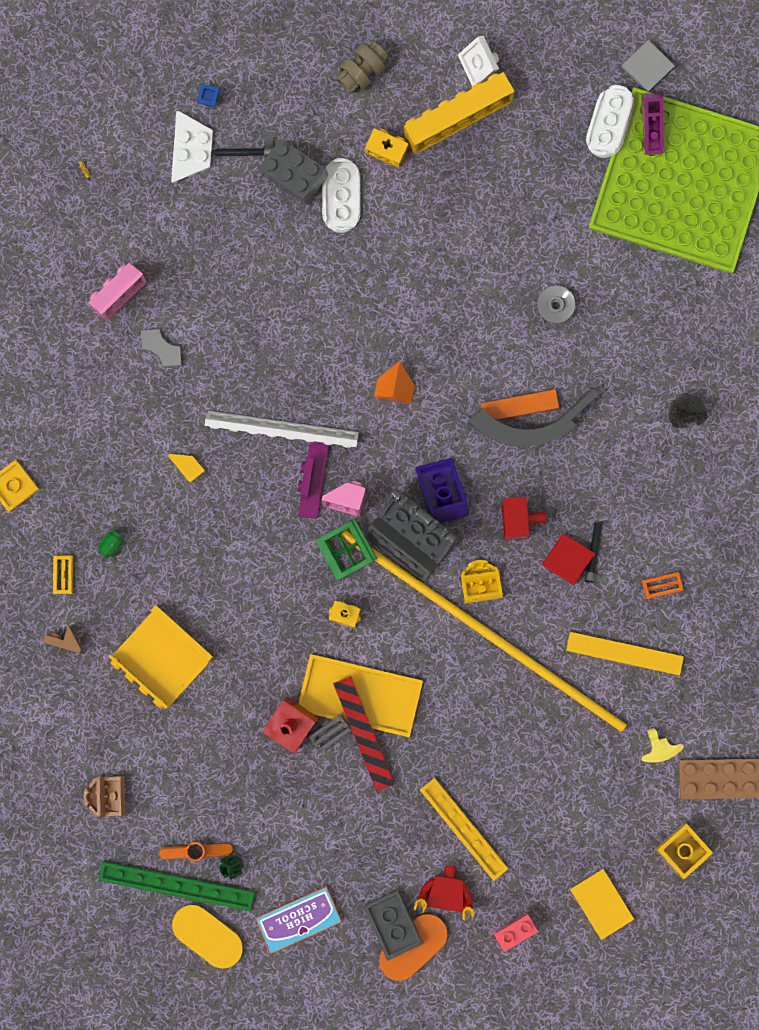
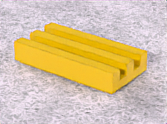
M53 556V594H73V556ZM58 560H61V590H58ZM66 560H69L68 590H65Z

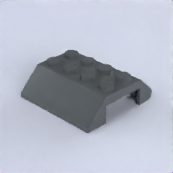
M396 488L386 501L388 503L380 515L373 521L364 535L386 555L424 583L458 537Z

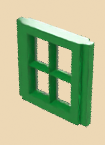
M356 519L315 540L337 581L377 559ZM350 530L356 542L347 547L340 534ZM337 536L343 549L334 554L328 541ZM356 546L360 548L364 559L355 563L349 552L350 549ZM346 552L352 565L343 570L337 556Z

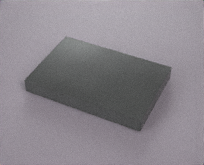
M399 890L363 906L387 961L423 944Z

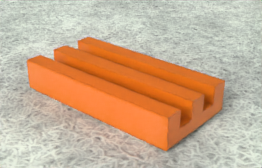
M679 572L641 581L646 599L684 591ZM672 577L677 579L676 581L647 587V583ZM678 584L679 587L658 593L649 594V591L663 587H668Z

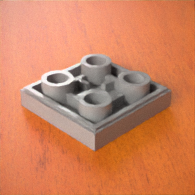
M649 40L621 66L628 75L648 92L675 67Z

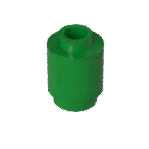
M111 529L98 544L97 548L100 549L98 553L107 559L109 556L113 558L122 545L124 537Z

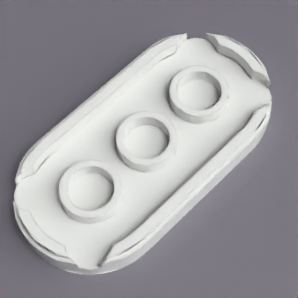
M613 85L606 91L604 90L598 97L586 136L589 150L597 157L607 158L613 156L623 145L635 106L634 96L625 86Z
M337 158L325 167L329 176L322 184V214H324L323 220L328 228L337 233H345L355 228L360 219V172L357 166L349 159Z

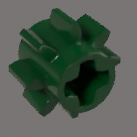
M230 854L220 859L222 864L219 866V870L224 877H229L232 880L242 874L243 862L238 856L233 857V854Z

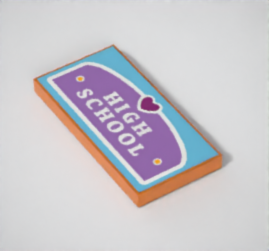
M327 886L255 918L270 954L342 923Z

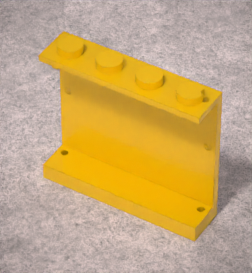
M155 605L150 610L149 616L109 658L112 660L110 662L112 666L117 670L121 668L126 672L124 676L131 683L136 681L140 685L138 689L144 695L148 696L150 694L154 698L152 702L160 709L163 707L168 709L214 657Z

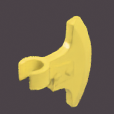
M655 728L649 729L647 732L652 750L650 753L643 755L641 760L650 763L668 760L676 756L684 748V745L681 743L671 745L666 737L658 738Z

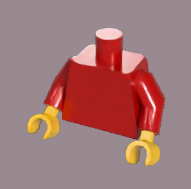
M445 865L444 876L435 875V878H430L420 889L414 910H416L417 906H421L423 908L422 913H424L426 907L461 912L463 913V920H465V915L470 914L472 920H474L473 897L468 885L463 883L461 879H455L457 867Z

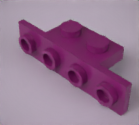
M310 442L306 461H302L300 473H304L303 480H299L297 492H301L299 517L317 519L329 445L324 443Z

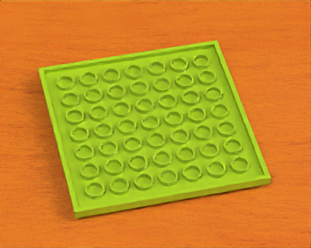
M633 87L631 93L634 96L635 106L621 149L610 158L588 229L733 274L759 192V126L664 97V154L645 155L642 94L651 92Z

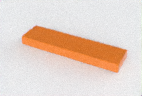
M556 389L481 403V408L495 420H502L559 409Z

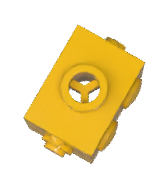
M334 601L333 606L329 608V621L355 629L356 624L360 623L361 620L359 615L361 609L355 605H347L343 601Z

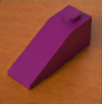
M661 93L642 94L645 155L664 154V97Z

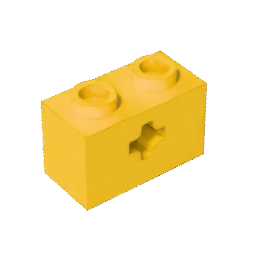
M381 128L379 130L373 129L365 146L366 154L398 168L408 150V143L404 138L400 136L395 138L389 135L388 131ZM387 144H390V147H388L387 149H384V146H387Z

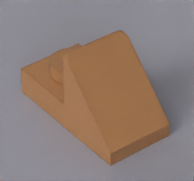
M70 626L67 627L64 640H61L62 636L51 633L50 636H44L43 643L80 654L83 652Z

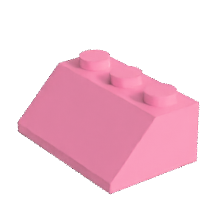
M130 263L122 265L117 271L118 274L113 279L109 278L103 284L104 288L99 292H94L90 297L88 303L106 322L147 283L144 275Z
M352 481L351 484L345 483L322 496L323 507L360 517L366 498V488L363 487L362 483Z

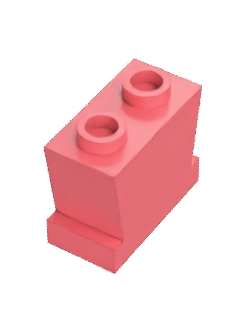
M525 913L496 930L493 934L505 952L534 935L538 930L529 915Z

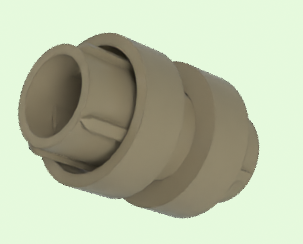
M372 41L368 46L361 44L353 52L356 57L353 61L347 58L339 65L341 73L335 78L349 94L356 88L363 91L370 84L368 77L371 74L377 77L385 69L383 62L388 58V55L375 41Z

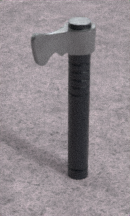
M274 136L263 138L266 142L264 148L215 149V156L267 157L273 149Z
M594 523L590 550L595 553V556L588 565L584 581L586 583L596 582L607 585L606 574L602 576L595 574L602 524Z

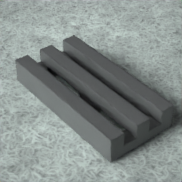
M339 714L310 734L309 738L317 746L319 752H321L350 732L351 727L343 716ZM338 720L341 721L339 725L331 729L329 732L324 734L319 739H316V736L326 730L328 727L336 723ZM343 726H345V729H344L343 731H341L340 733H338L337 735H335L333 738H331L330 740H328V741H327L326 743H324L323 745L320 744L323 740H325V739L328 738L330 735H332L333 733H335L336 731H338L340 728H342Z

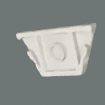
M176 111L172 183H177L181 179L191 177L198 172L211 168L213 130L180 111Z

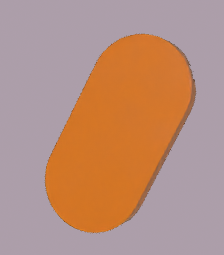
M425 914L413 920L423 942L422 945L387 961L382 950L379 959L380 968L388 978L395 981H403L410 978L445 945L447 929L439 917Z

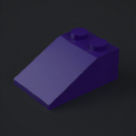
M452 458L415 467L427 513L440 523L469 516L468 502Z

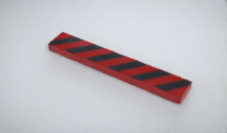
M352 676L334 682L333 685L376 792L394 785L395 783Z

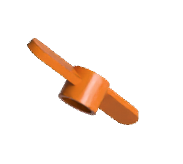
M197 841L190 843L188 846L162 847L159 850V856L162 859L188 858L194 862L200 861L204 857L228 856L233 853V847L230 844L203 845ZM194 844L200 845L203 850L202 856L198 859H194L189 855V848Z

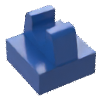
M201 84L197 104L215 108L220 88Z

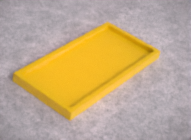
M310 654L299 705L314 715L330 719L341 714L346 722L349 723L333 683L352 676L372 729L410 738L423 683L422 680Z

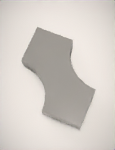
M160 329L141 331L142 350L155 353L160 358L162 367L182 366L180 346H173L167 343L162 338Z

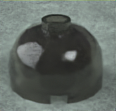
M688 393L679 395V397L671 402L668 409L670 423H672L673 427L679 429L689 428L686 424L697 423V426L701 425L708 418L704 402L699 397Z

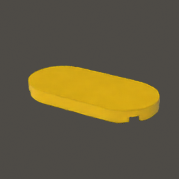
M188 905L181 908L175 914L172 922L175 936L212 966L224 969L235 965L239 961L243 949L240 937L207 910L198 905Z

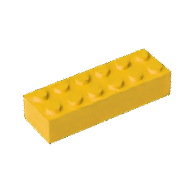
M504 72L501 74L495 73L488 78V81L476 83L471 87V90L458 93L451 101L445 100L438 105V108L434 110L428 109L422 113L421 117L408 120L405 123L406 125H404V138L413 154H418L512 103L515 91Z

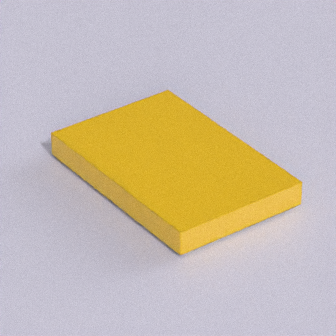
M604 869L599 870L570 889L601 940L634 920Z

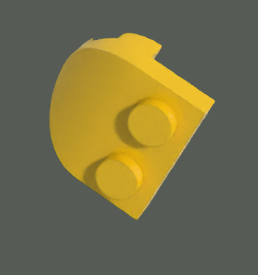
M475 560L470 562L468 567L462 571L461 581L465 603L503 598L500 573L496 566L494 567L486 560Z

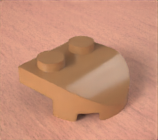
M125 776L97 777L92 779V782L84 790L83 799L85 806L91 810L93 815L125 816Z

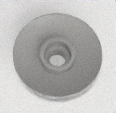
M548 287L542 291L538 298V311L548 322H565L574 313V296L565 287ZM553 303H558V304H559V308H558V309H554V308L552 307V304H553Z

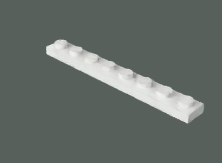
M208 411L205 419V426H210L213 429L225 428L234 432L246 431L250 434L260 433L270 437L281 436L290 440L302 439L306 442H323L326 445L337 444L346 448L356 447L359 432L214 411Z

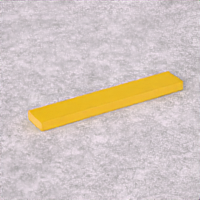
M573 632L569 634L566 648L568 652L680 676L684 656Z
M435 778L420 789L422 794L493 881L509 869Z

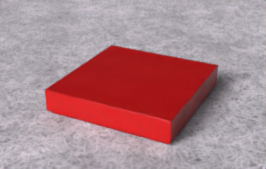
M563 533L541 565L574 586L594 558L595 553Z

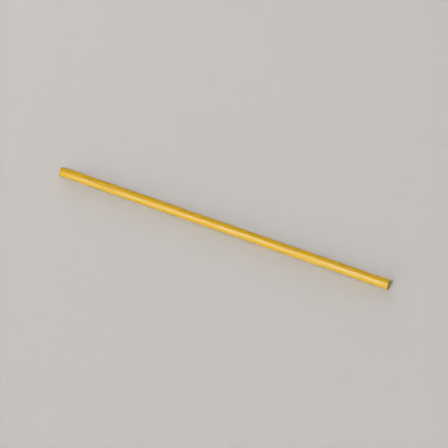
M348 530L340 534L342 539L349 544L356 542ZM372 548L377 557L375 562L617 730L622 732L625 729L626 723Z

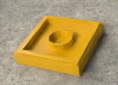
M16 459L0 471V502L9 513L40 490Z

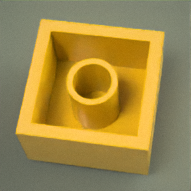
M683 823L655 848L681 879L689 876L713 854L687 823Z

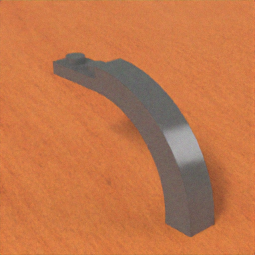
M594 388L590 389L560 418L536 429L524 430L509 427L495 420L483 408H480L467 422L482 435L500 443L516 446L544 444L560 438L576 427L572 419L577 420L584 413L582 410L586 406L591 407L598 400L596 397L599 393Z

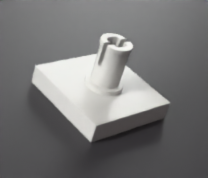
M478 36L458 54L472 86L478 82L484 83L499 69L497 65L499 57L497 53H491L484 36Z

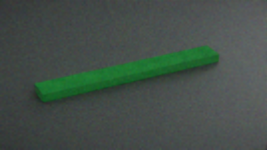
M102 861L98 881L246 911L252 910L255 896L254 891Z

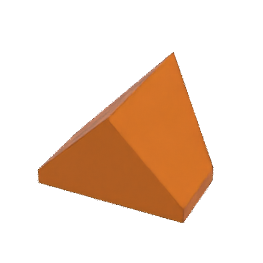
M400 360L377 379L374 398L412 404L415 385Z

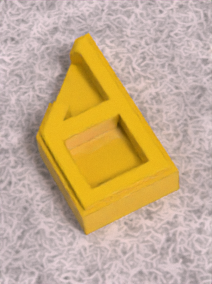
M168 455L190 483L205 472L193 456Z

